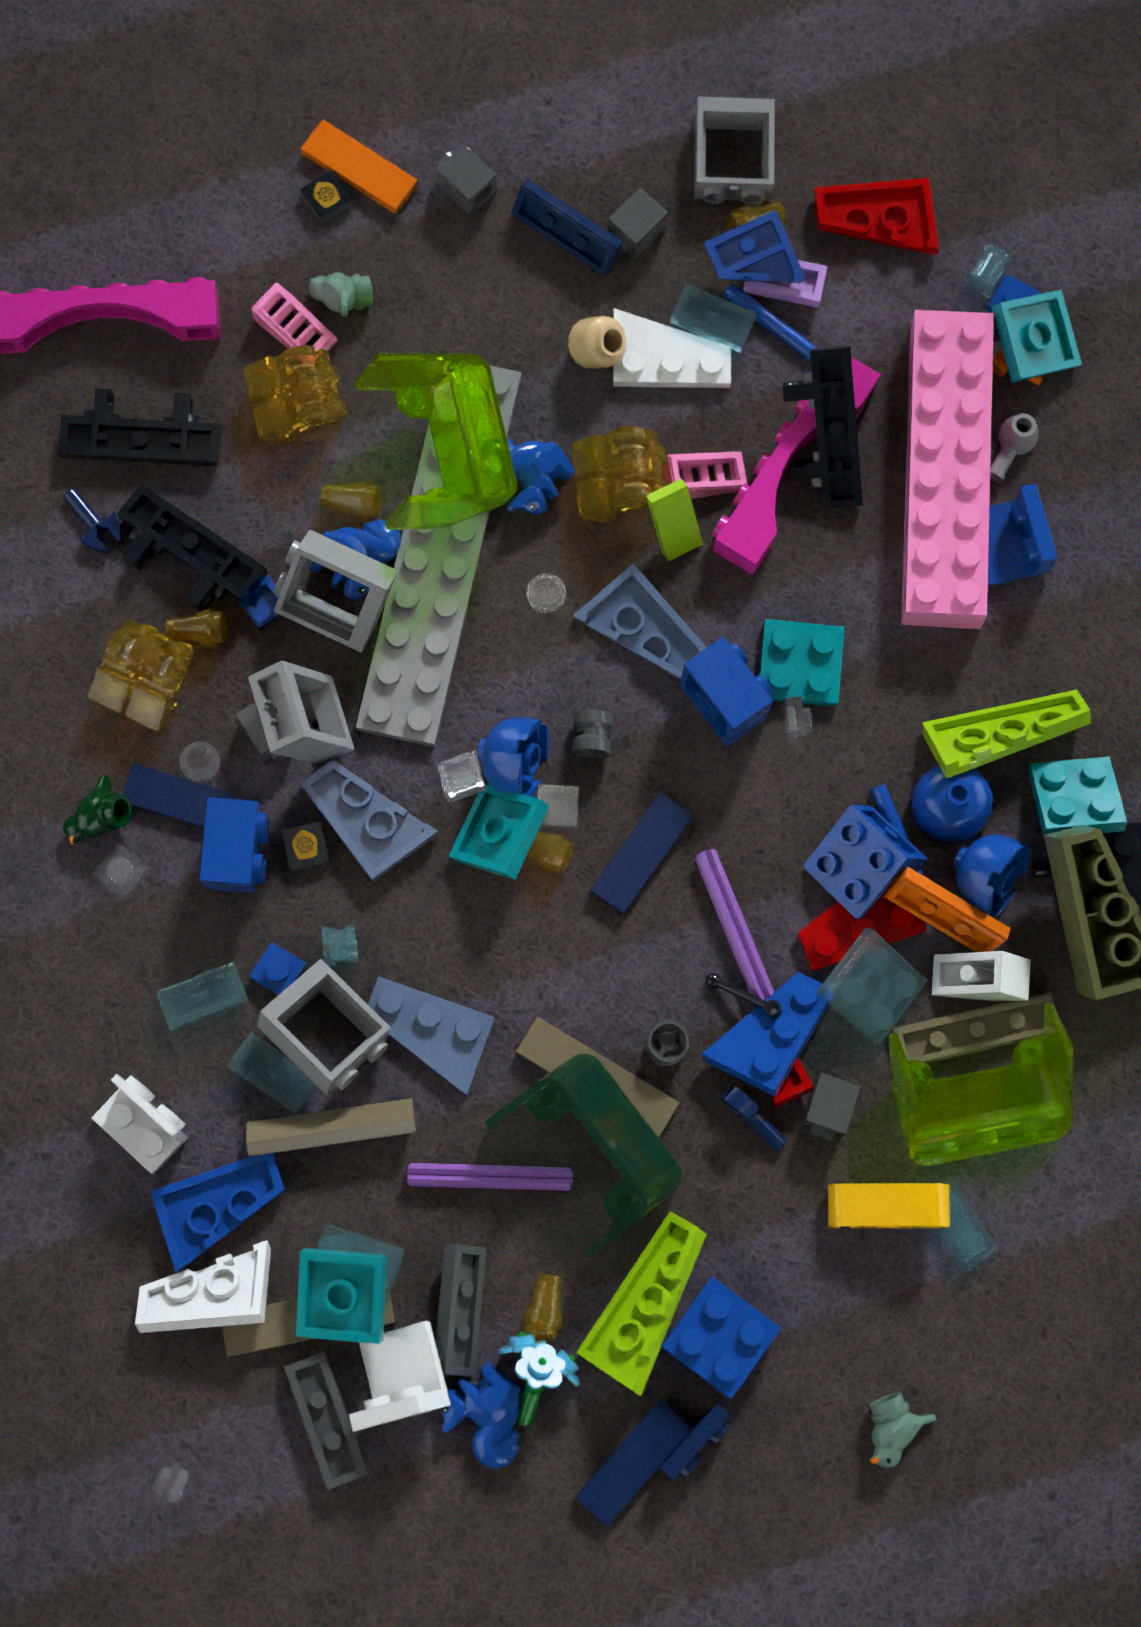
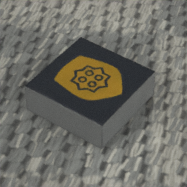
M332 169L299 189L301 197L321 225L354 205L353 198Z
M321 821L281 830L290 871L330 863Z

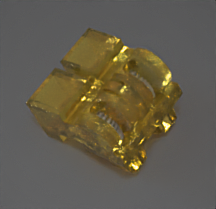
M309 345L295 346L287 349L277 357L268 356L243 367L250 400L257 402V404L252 405L259 439L280 446L295 440L294 435L306 429L314 431L322 426L335 424L346 419L348 416L345 403L340 401L336 384L339 380L337 369L331 365L327 350L319 349L316 351L315 347Z
M624 426L615 428L605 435L596 434L571 443L574 469L576 470L575 477L583 479L576 482L579 517L601 523L610 522L617 519L618 513L626 510L637 511L647 507L646 495L669 485L666 481H663L661 469L667 461L666 447L658 443L656 431L650 429L644 431L643 428L637 426Z
M129 619L124 623L123 628H118L109 640L104 652L102 665L97 669L87 698L118 713L128 707L125 714L126 717L158 732L175 714L177 707L175 701L179 688L183 685L194 653L193 646L181 640L176 642L158 633L156 628L146 623L141 625Z

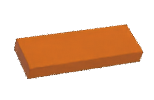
M325 120L320 122L301 147L302 155L327 171L332 169L338 178L394 214L399 212L418 186L416 178Z
M908 866L895 877L883 895L888 900L975 952L994 951L1008 939L1011 928Z

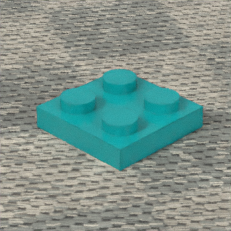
M1062 289L1000 302L991 307L1012 383L1073 369L1082 365Z
M773 619L764 620L759 675L769 684L773 695L770 696L773 701L831 707L838 706L845 627Z
M1110 756L1030 763L1028 770L1043 836L1081 825L1101 829L1102 833L1125 831L1127 819Z
M482 784L449 857L461 864L516 880L550 806L541 799L519 793L498 792L492 786Z
M310 1248L301 1250L296 1337L380 1344L384 1340L387 1255Z

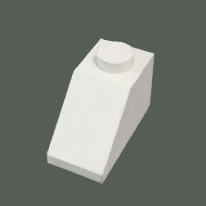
M1004 951L934 955L932 995L995 1002L1026 1001L1029 998L1031 960Z

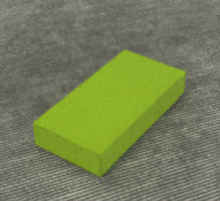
M682 478L646 495L660 548L668 562L703 545L688 486Z

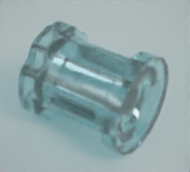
M985 244L979 251V261L973 270L966 272L963 281L969 289L984 297H991L996 292L998 278L1003 271H1007L1011 267L1012 259L1002 248Z

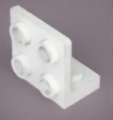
M116 1074L111 1081L119 1089L94 1114L92 1119L152 1175H155L188 1139L181 1131L186 1124L165 1105L161 1104L158 1108L153 1106L150 1102L156 1096L132 1075L127 1080H124Z
M429 1321L419 1322L384 1333V1340L380 1344L359 1343L373 1399L364 1401L366 1410L349 1414L353 1432L450 1405Z

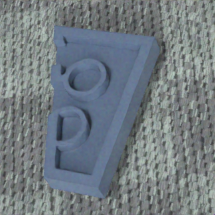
M634 564L629 566L573 615L578 621L679 680L681 679L684 664L707 648Z
M333 759L300 783L301 788L372 882L376 881L438 835L436 829L417 819L398 803H394L373 789L370 784Z
M378 976L368 1005L391 1027L388 1035L467 1096L495 1017Z

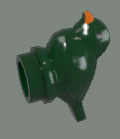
M106 775L100 776L96 787L79 802L75 813L64 822V833L69 838L70 843L74 845L86 837L94 838L105 833L107 830L113 831L120 827H125L132 815L130 801L125 795L111 792L110 778Z

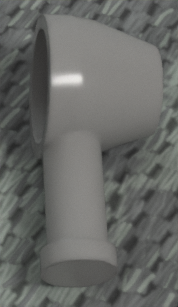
M1028 414L1013 415L1006 419L1000 427L998 436L1002 449L990 467V479L997 483H1002L1005 479V473L1016 454L1028 453L1038 441V426L1035 419ZM1016 425H1024L1028 432H1020Z

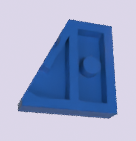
M776 210L703 243L719 280L801 283L806 280Z

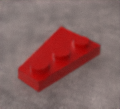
M929 178L814 188L813 199L818 230L932 255L938 254L939 244Z
M883 892L864 918H854L837 902L798 932L797 935L811 972H815L925 933L928 930L925 921L885 898Z

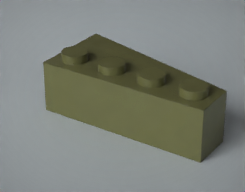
M1081 825L1044 835L1077 993L1097 1001L1141 989V918L1138 914L1140 910L1134 897L1130 896L1122 880L1121 870L1101 829Z

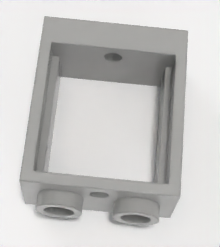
M697 98L695 112L694 199H703L710 204L722 203L725 200H741L748 205H758L764 201H771L774 188L775 99ZM706 129L762 130L761 179L705 177Z
M309 530L302 542L294 540L288 551L285 563L291 566L288 574L285 572L281 574L274 588L273 594L279 596L273 612L362 653L375 630L398 570ZM309 560L370 588L359 617L298 589Z
M281 660L248 677L270 753L323 765L332 759L334 760L355 750L332 676ZM276 708L277 715L273 717L272 711ZM315 721H318L319 727L317 729L314 727Z
M319 959L260 1011L257 1027L326 1096L336 1087L340 1090L346 1088L359 1073L356 1069L364 1061L368 1060L370 1063H373L385 1052L388 1047L386 1040L391 1029L322 959ZM320 992L368 1038L331 1072L283 1025Z

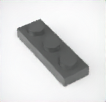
M460 1244L444 1245L436 1348L442 1372L445 1375L476 1376L487 1248Z
M326 1351L285 1366L287 1378L327 1491L368 1475L367 1466L355 1433L352 1430L351 1421Z

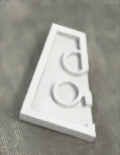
M614 309L613 319L618 321L624 329L627 341L623 358L616 365H613V386L730 388V346Z
M265 1240L253 1245V1251L234 1258L231 1253L216 1259L217 1264L196 1272L187 1269L141 1286L135 1320L138 1331L145 1333L264 1323L271 1256L268 1241Z

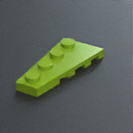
M1072 690L922 722L924 738L946 779L1089 725L1091 724V710L1078 690Z
M670 1211L576 1353L641 1396L707 1234L699 1227Z

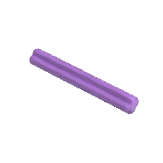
M714 849L701 852L696 856V864L750 994L766 1000L772 996L774 990L719 856Z
M411 1163L407 1168V1183L410 1186L569 1191L573 1186V1171L569 1167Z

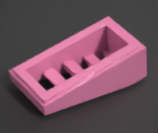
M275 283L251 309L254 321L306 364L314 366L338 341L337 337L279 283ZM281 303L282 306L271 317L269 314ZM292 312L295 317L282 328L280 324ZM305 323L308 327L295 340L292 335ZM317 333L321 336L319 340L308 351L304 349L303 346Z
M741 451L668 454L660 464L663 487L679 480V470H681L682 479L688 486L691 499L739 492L744 484L748 485ZM729 463L732 480L725 481L722 464ZM713 465L715 481H710L707 466ZM692 468H697L699 482L693 481Z

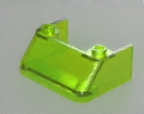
M469 353L377 354L355 382L356 391L393 390L396 405L404 415L413 419L429 420L444 487L430 489L424 495H408L385 522L386 530L446 528L505 505L516 493L517 480L493 376L488 363L480 356Z
M1053 1003L1044 1004V1035L1029 1037L1018 1043L1012 1052V1065L934 1080L932 1070L926 1062L920 1060L908 1061L898 1033L889 1034L891 1082L905 1145L913 1163L920 1166H931L1052 1142L1064 1137L1070 1131L1072 1126L1074 1048Z

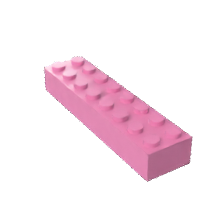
M914 311L910 326L901 625L981 629L987 617L994 313Z

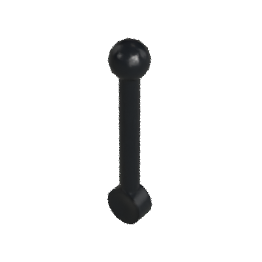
M710 973L706 976L705 981L709 988H720L764 1009L770 1018H777L781 1015L782 1007L778 1001L770 1000L767 1002L722 981L717 973Z

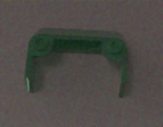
M590 1054L573 1056L534 1083L484 1122L488 1129H494L524 1105L533 1117L544 1122L555 1121L571 1110L622 1176V1179L608 1190L604 1200L605 1211L615 1224V1227L584 1250L583 1255L587 1260L665 1200L679 1187L682 1172L678 1162L601 1061Z

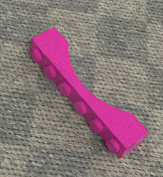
M194 277L179 283L153 280L147 282L146 285L129 286L125 283H112L107 288L90 289L87 286L78 285L63 291H50L44 288H35L28 291V293L20 294L0 291V354L26 352L39 340L60 328L79 321L97 318H127L146 322L169 332L181 341L221 339L219 295L215 280Z
M851 357L857 418L876 389L881 374ZM801 400L797 403L795 411L799 414L792 424L785 421L774 439V442L778 443L772 455L766 452L763 454L753 471L758 476L751 486L744 484L732 503L737 506L730 518L722 516L711 535L716 538L713 551L751 575H754L773 546L777 535L775 504L778 484L789 462L793 460L806 444L817 436L815 408L809 409L808 400Z

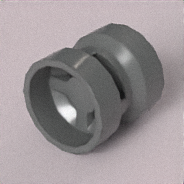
M593 709L576 711L574 727L577 729L578 736L573 739L572 754L588 758L603 759L611 757L612 742L607 737L614 727V714Z
M663 1021L657 1024L651 1030L646 1042V1051L649 1058L655 1064L663 1067L678 1064L687 1053L689 1036L686 1030L676 1022Z

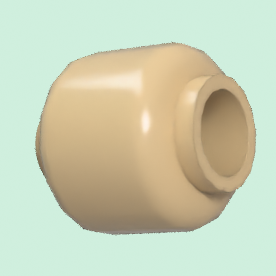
M588 317L579 320L572 327L569 334L568 347L574 361L583 368H608L616 365L623 358L627 339L620 323L612 317Z

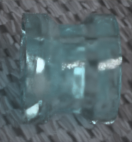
M355 923L346 924L343 929L334 930L331 926L321 928L324 961L329 967H335L338 962H347L350 965L359 964Z

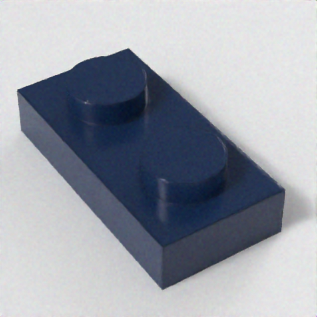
M715 1402L659 1468L672 1480L678 1474L685 1479L701 1461L696 1454L706 1442L714 1446L730 1428L725 1423L730 1414L719 1403Z

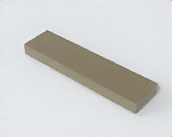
M1051 992L1031 996L1026 1001L1005 1002L891 1029L901 1070L1062 1032Z
M538 1016L516 1051V1054L656 1139L660 1137L680 1103Z
M410 1098L247 1122L246 1146L248 1156L416 1132L413 1100Z
M386 1280L384 1325L396 1323L388 1280ZM298 1298L266 1305L264 1323L222 1326L227 1357L318 1338L296 1337Z

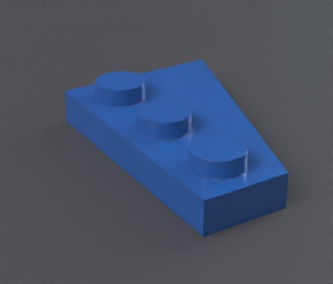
M797 972L778 988L771 997L765 1000L767 1002L770 1000L779 1002L782 1007V1013L779 1017L770 1018L764 1009L757 1006L703 1052L702 1060L776 1097L835 997V989Z
M274 1153L251 1156L150 1191L175 1272L181 1271L286 1191Z

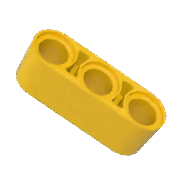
M828 1184V1227L950 1228V1184Z

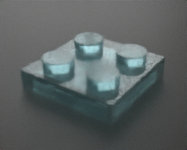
M865 928L817 993L868 1040L880 1045L928 980L873 929Z

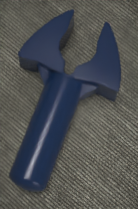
M70 489L64 494V500L87 527V534L79 538L84 546L99 553L109 554L105 545L98 540V529L111 532L120 545L122 544L121 526L114 512L108 518H101L76 489Z
M732 1086L723 1093L720 1099L736 1116L743 1118L774 1150H779L785 1145L786 1138L758 1111L760 1107L737 1087L733 1088Z

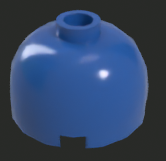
M528 717L507 718L496 724L490 730L487 738L481 739L478 745L477 759L479 762H482V771L489 785L498 792L519 793L530 797L535 796L540 787L541 780H533L534 774L538 769L540 758L547 762L549 755V730L547 725L541 724L542 720Z
M936 765L919 778L912 791V815L916 825L926 836L940 843L965 842L971 840L984 829L992 813L993 795L988 781L977 769L974 768L946 779L940 766Z
M1001 834L987 835L975 840L969 848L962 847L953 863V868L957 869L955 880L960 897L989 916L998 917L1007 908L1016 891H1009L1016 880L1017 873L1025 876L1030 860V848L1011 837Z

